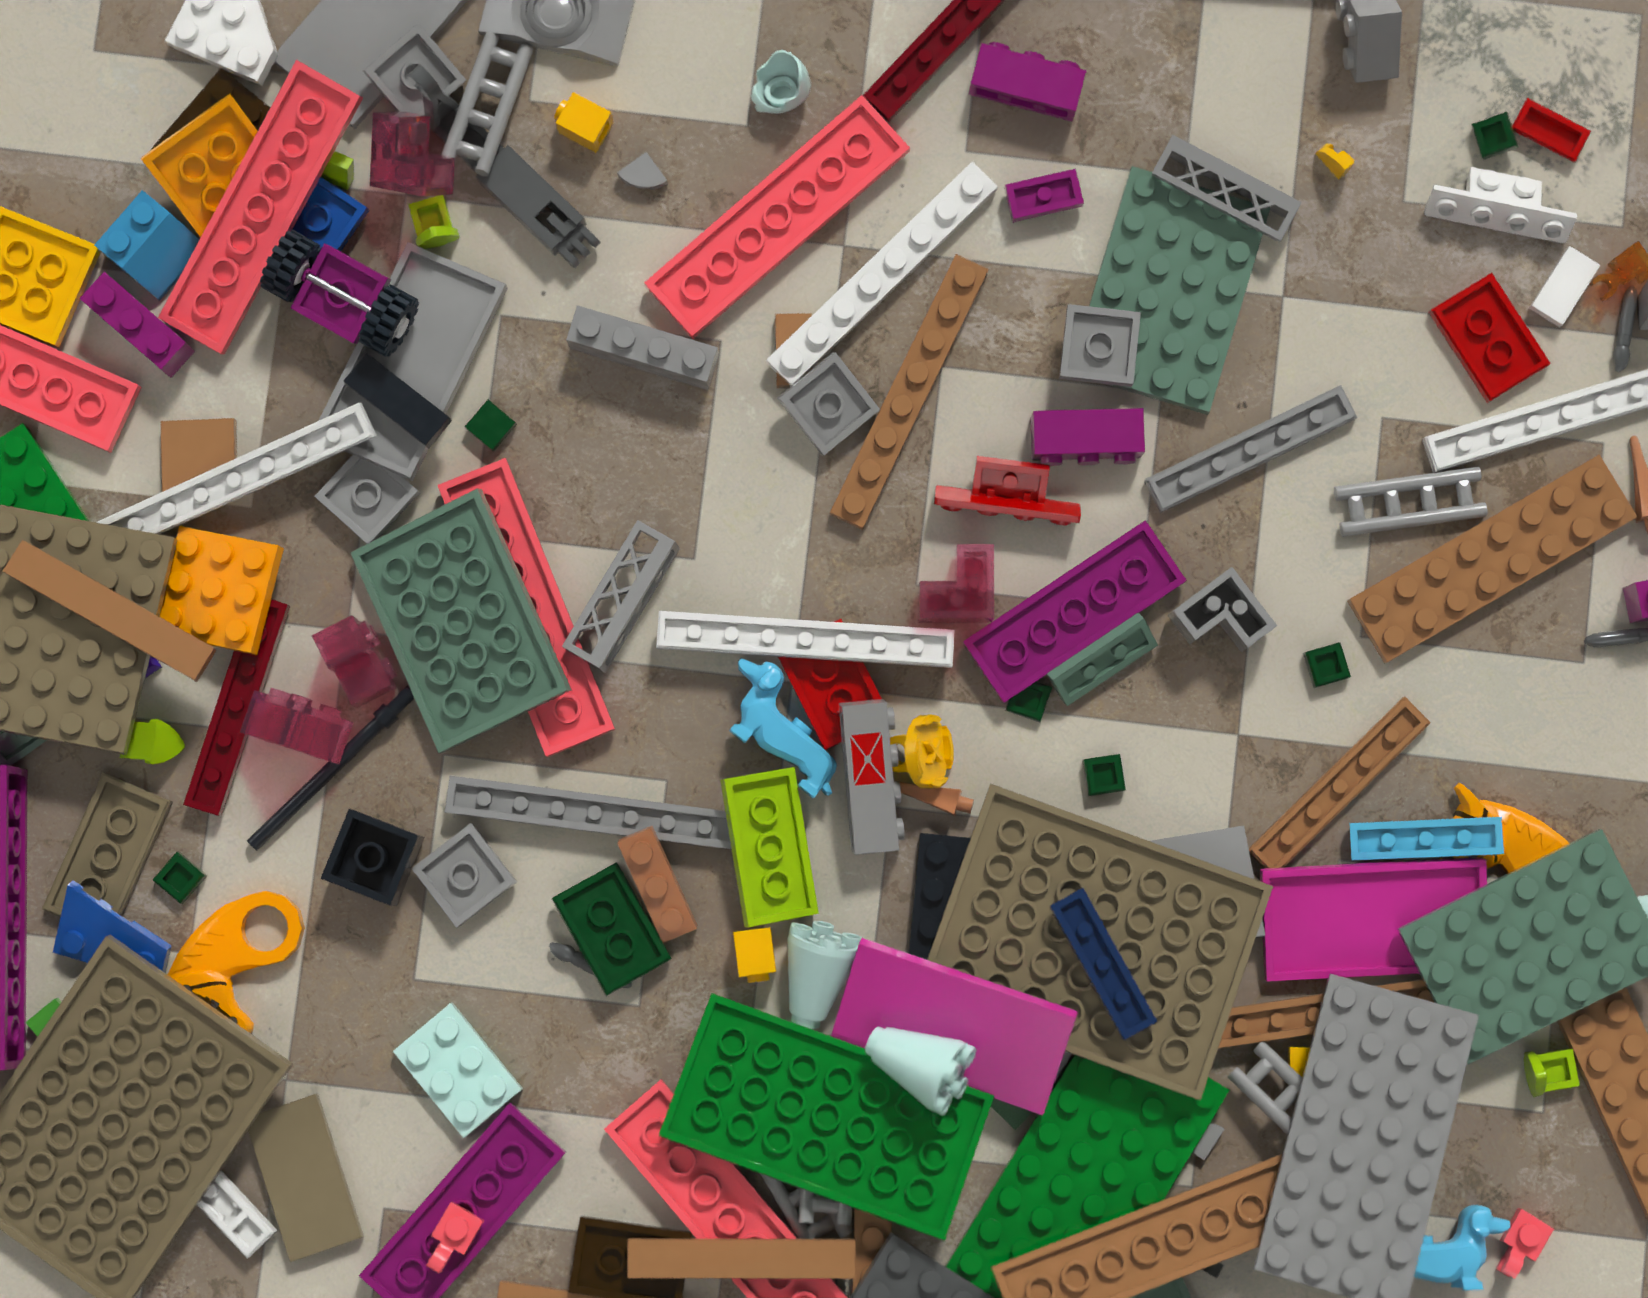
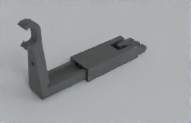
M418 65L408 75L416 82L414 86L422 93L427 126L446 143L459 104L443 92L436 80L421 65ZM468 123L462 141L483 148L488 132L482 127ZM499 145L487 177L479 174L476 175L478 182L554 256L559 253L572 267L576 268L580 264L577 257L571 253L574 249L584 258L590 254V251L581 243L584 239L594 248L601 243L585 227L587 223L584 217L509 145L505 148ZM458 155L475 172L478 161ZM546 207L554 212L547 218V222L557 229L554 233L536 218L540 212H545Z

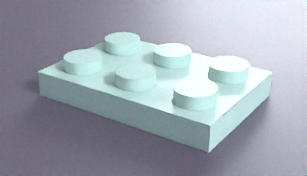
M453 1002L393 1051L463 1138L523 1089Z

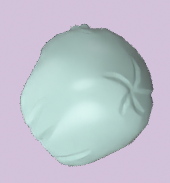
M786 50L774 52L768 61L756 72L757 83L752 88L751 99L755 103V109L758 112L779 114L795 109L805 101L811 89V80L806 67L791 52H786Z

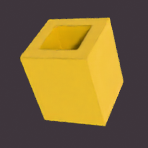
M574 92L568 101L562 100L554 115V119L557 120L556 126L559 134L595 153L599 150L614 123L612 113L609 110Z
M771 927L733 932L739 977L747 976L748 983L769 981V973L777 972Z

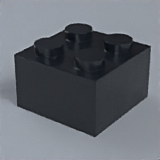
M349 808L321 879L389 906H397L425 837Z

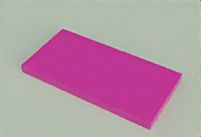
M1474 857L1260 869V881L1273 886L1262 918L1265 936H1263L1265 980L1268 982L1328 978L1329 974L1344 978L1420 974L1397 928L1486 885V859Z
M861 938L831 1036L866 1048L871 1033L879 1026L883 1029L891 1027L963 1041L976 1048V1055L964 1073V1077L968 1078L967 1086L994 1095V1099L1043 1115L1078 1011Z

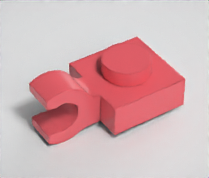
M450 1202L431 1235L441 1242L426 1266L440 1273L443 1271L454 1250L464 1255L485 1220L456 1203Z
M1517 1208L1510 1221V1228L1503 1233L1499 1240L1509 1247L1499 1261L1496 1270L1507 1277L1511 1276L1515 1279L1522 1269L1525 1257L1536 1262L1554 1229L1525 1210Z

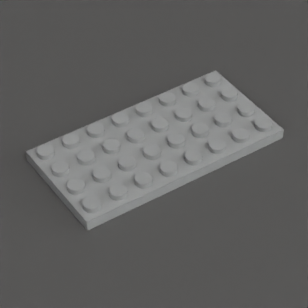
M1329 974L1256 1255L1254 1270L1349 1298H1409L1479 1015Z

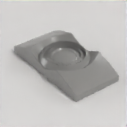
M486 0L478 33L485 36L487 32H491L502 40L527 44L532 47L618 67L635 0Z

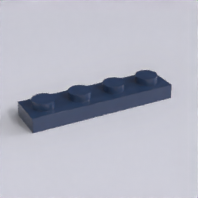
M1084 888L1050 905L1049 908L1121 1038L1125 1040L1158 1022Z

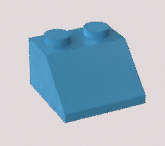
M142 190L95 243V246L108 259L160 301L179 279L200 239Z

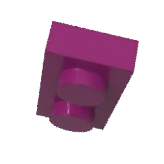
M1076 168L1005 184L1004 187L1012 222L1075 209L1084 205Z

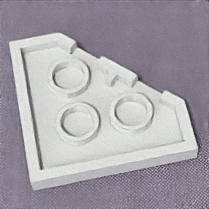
M185 0L165 39V42L172 48L216 67L223 68L230 73L261 86L265 82L278 56L260 0Z

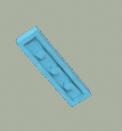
M1502 817L1349 823L1351 860L1504 854Z

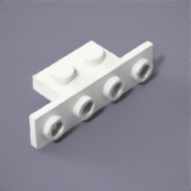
M1474 167L1470 168L1467 175L1466 191L1433 185L1424 214L1429 217L1562 244L1567 242L1577 219V213L1541 206L1542 181Z

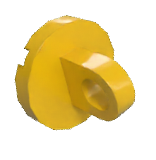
M919 715L912 720L907 729V734L890 737V745L896 744L897 746L901 744L905 748V762L903 763L898 759V766L892 767L893 772H908L913 782L919 788L934 789L943 786L948 780V777H944L946 770L951 769L953 765L954 746L951 733L947 726L941 725L940 721L942 719L938 715Z

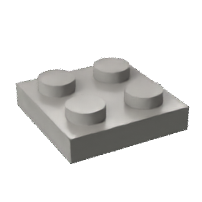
M419 23L363 70L364 74L410 128L425 116L422 93L414 86L416 82L408 75L418 65H421L436 80L440 89L447 95H450L466 81Z
M1068 304L1066 308L1059 379L1132 387L1134 383L1141 312Z
M836 352L831 353L777 397L821 455L827 454L880 410Z
M352 455L314 497L368 544L378 539L420 492L402 476Z
M473 823L467 825L411 868L456 928L460 927L517 883Z

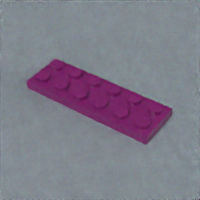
M1145 520L964 640L962 644L1004 704L1046 676L1047 673L1135 614L1142 612L1184 584L1187 580Z
M510 1102L359 1274V1277L382 1298H440L564 1156L566 1151ZM450 1202H454L485 1221L467 1252L463 1255L454 1250L443 1271L438 1273L426 1266L441 1242L431 1235Z

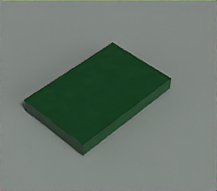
M617 862L551 899L606 997L672 959Z

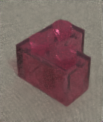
M404 111L373 112L370 186L417 196L453 195L455 158L428 153L430 116Z
M957 544L955 548V581L919 582L918 623H991L994 620V544Z
M351 615L312 635L328 669L335 672L352 706L359 708L397 688L392 680L397 677V673L388 657L381 658L376 646L381 644L380 639L371 624L368 625L365 620L361 622Z
M271 688L269 694L254 690L240 733L318 759L340 764L354 722L340 718L342 711L320 704L318 710L311 707L313 700Z

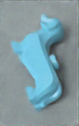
M740 658L738 660V669L750 680L753 686L741 702L740 724H734L729 731L743 743L751 736H754L755 741L763 750L798 766L800 772L807 776V780L802 779L798 782V787L811 798H815L820 790L829 796L832 794L829 782L836 772L837 763L824 748L809 737L813 732L811 728L796 717L790 722L778 711L776 697L784 683L783 672L772 662L766 661L757 665Z
M1470 1205L1465 1207L1459 1213L1457 1230L1450 1240L1433 1242L1432 1235H1424L1414 1277L1436 1283L1451 1282V1287L1461 1288V1290H1483L1482 1282L1476 1278V1274L1486 1261L1485 1238L1490 1234H1500L1510 1228V1221L1493 1217L1491 1210L1486 1206Z

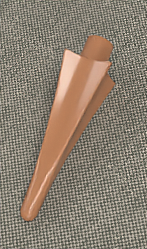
M1631 436L1630 447L1634 470L1635 513L1638 516L1635 518V523L1644 521L1648 534V468L1638 437Z
M899 782L901 794L922 801L953 816H956L957 810L971 814L974 799L961 796V789L919 788L915 784Z

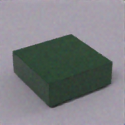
M1507 112L1472 124L1483 160L1519 148Z
M488 399L464 427L494 452L515 428L517 423Z
M1340 642L1303 653L1313 688L1351 677Z
M1038 682L1033 683L1009 699L1005 711L1040 723L1052 687Z
M1120 754L1083 759L1088 796L1126 791Z
M177 851L153 878V881L177 902L183 904L207 875L181 852Z

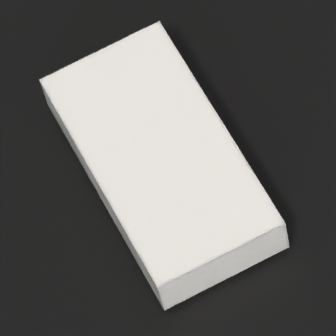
M1569 246L1529 309L1560 328L1592 280L1600 264Z

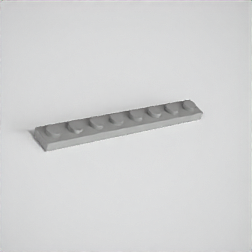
M458 776L449 777L445 813L629 836L649 826H653L660 841L732 850L726 813L722 810Z

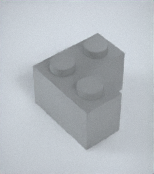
M1336 0L1337 19L1343 21L1345 35L1349 37L1348 47L1343 49V65L1345 70H1350L1356 83L1399 78L1402 11L1397 1Z
M1233 567L1229 568L1168 615L1189 645L1219 623L1241 652L1277 626Z

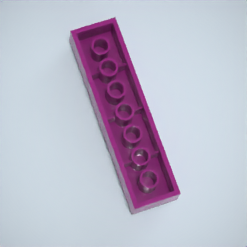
M0 765V1070L16 1069L26 1055L28 770L9 765Z

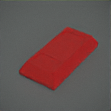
M1526 98L1512 125L1514 132L1573 163L1576 162L1591 133V130L1529 98Z

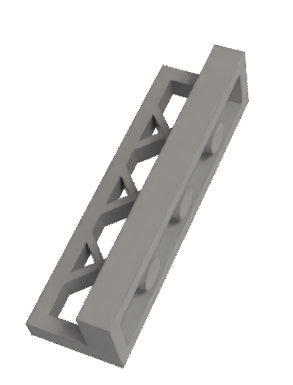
M1172 135L1151 174L1279 243L1302 203L1175 135ZM1170 157L1187 166L1189 173L1174 177L1162 169ZM1204 175L1219 183L1221 190L1210 194L1204 193L1199 189L1196 176ZM1191 178L1193 186L1185 183L1183 180ZM1236 192L1250 199L1253 207L1242 211L1233 208L1228 193ZM1223 195L1225 203L1215 197ZM1270 208V211L1284 217L1278 231L1264 224L1260 210ZM1255 212L1257 220L1247 214Z
M637 520L562 647L606 674L680 549L678 544ZM641 532L658 541L651 554L641 557L636 556L634 544ZM630 552L632 559L625 561ZM646 562L640 571L639 563ZM634 565L637 577L632 586L618 589L615 579L617 572L621 568ZM611 584L613 591L606 592ZM626 594L621 603L620 595ZM615 597L618 609L612 618L599 621L596 610L599 602ZM593 616L594 622L587 624L590 617ZM608 625L602 635L601 627ZM596 628L599 641L591 655L574 645L581 632Z

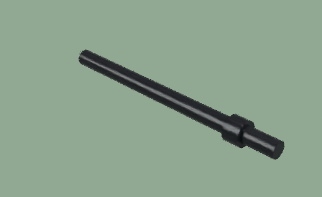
M407 685L387 705L383 703L373 713L375 717L248 838L247 842L255 850L260 849L385 727L389 729L399 719L397 715L415 699L410 687Z

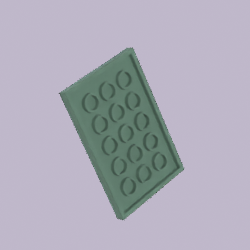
M1132 166L1089 304L1090 307L1141 312L1133 386H1110L1208 415L1263 234L1152 176V172ZM1199 186V189L1206 194L1216 192ZM1223 195L1215 197L1225 203ZM1228 195L1231 206L1239 211L1253 207L1250 201ZM1270 208L1260 210L1265 225ZM1255 212L1247 214L1257 220Z
M477 488L351 552L438 753H444L571 691V687L482 489Z
M1602 829L1587 834L1397 928L1434 1002L1479 1015L1467 1064L1473 1063L1648 977V917Z

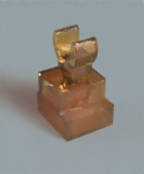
M1637 241L1608 263L1613 272L1597 275L1590 282V286H1594L1598 282H1605L1609 290L1600 298L1601 301H1605L1616 293L1617 287L1620 284L1624 286L1633 279H1636L1639 285L1648 280V253L1640 242Z

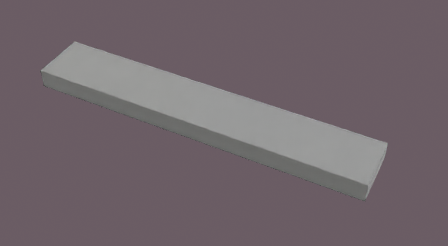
M1340 385L1145 479L1144 482L1159 512L1162 513L1355 420L1357 415Z

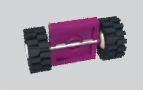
M295 230L288 231L285 237L282 236L279 239V245L274 246L272 249L273 254L271 257L268 256L266 260L268 264L262 270L264 275L260 278V286L286 302L294 300L290 307L291 309L354 344L360 342L385 357L391 356V353L397 350V346L402 344L403 337L407 336L410 331L408 329L415 320L413 317L417 314V307L419 306L417 298L393 285H389L391 279L324 243L321 249L320 244Z

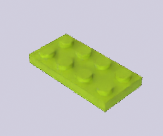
M795 767L720 779L744 927L759 926L819 914Z

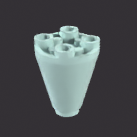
M813 921L811 927L800 923H791L788 935L789 1012L792 1014L791 1022L810 1029L819 1028L821 1021L826 1019L850 974L856 951L862 938L853 933L840 934L834 932V925L823 921Z
M878 1026L873 1030L867 1041L865 1054L871 1056L872 1061L925 1107L943 1116L951 1104L952 1097L960 1099L967 1087L968 1078L964 1077V1073L976 1055V1048L956 1039L891 1027L883 1029Z

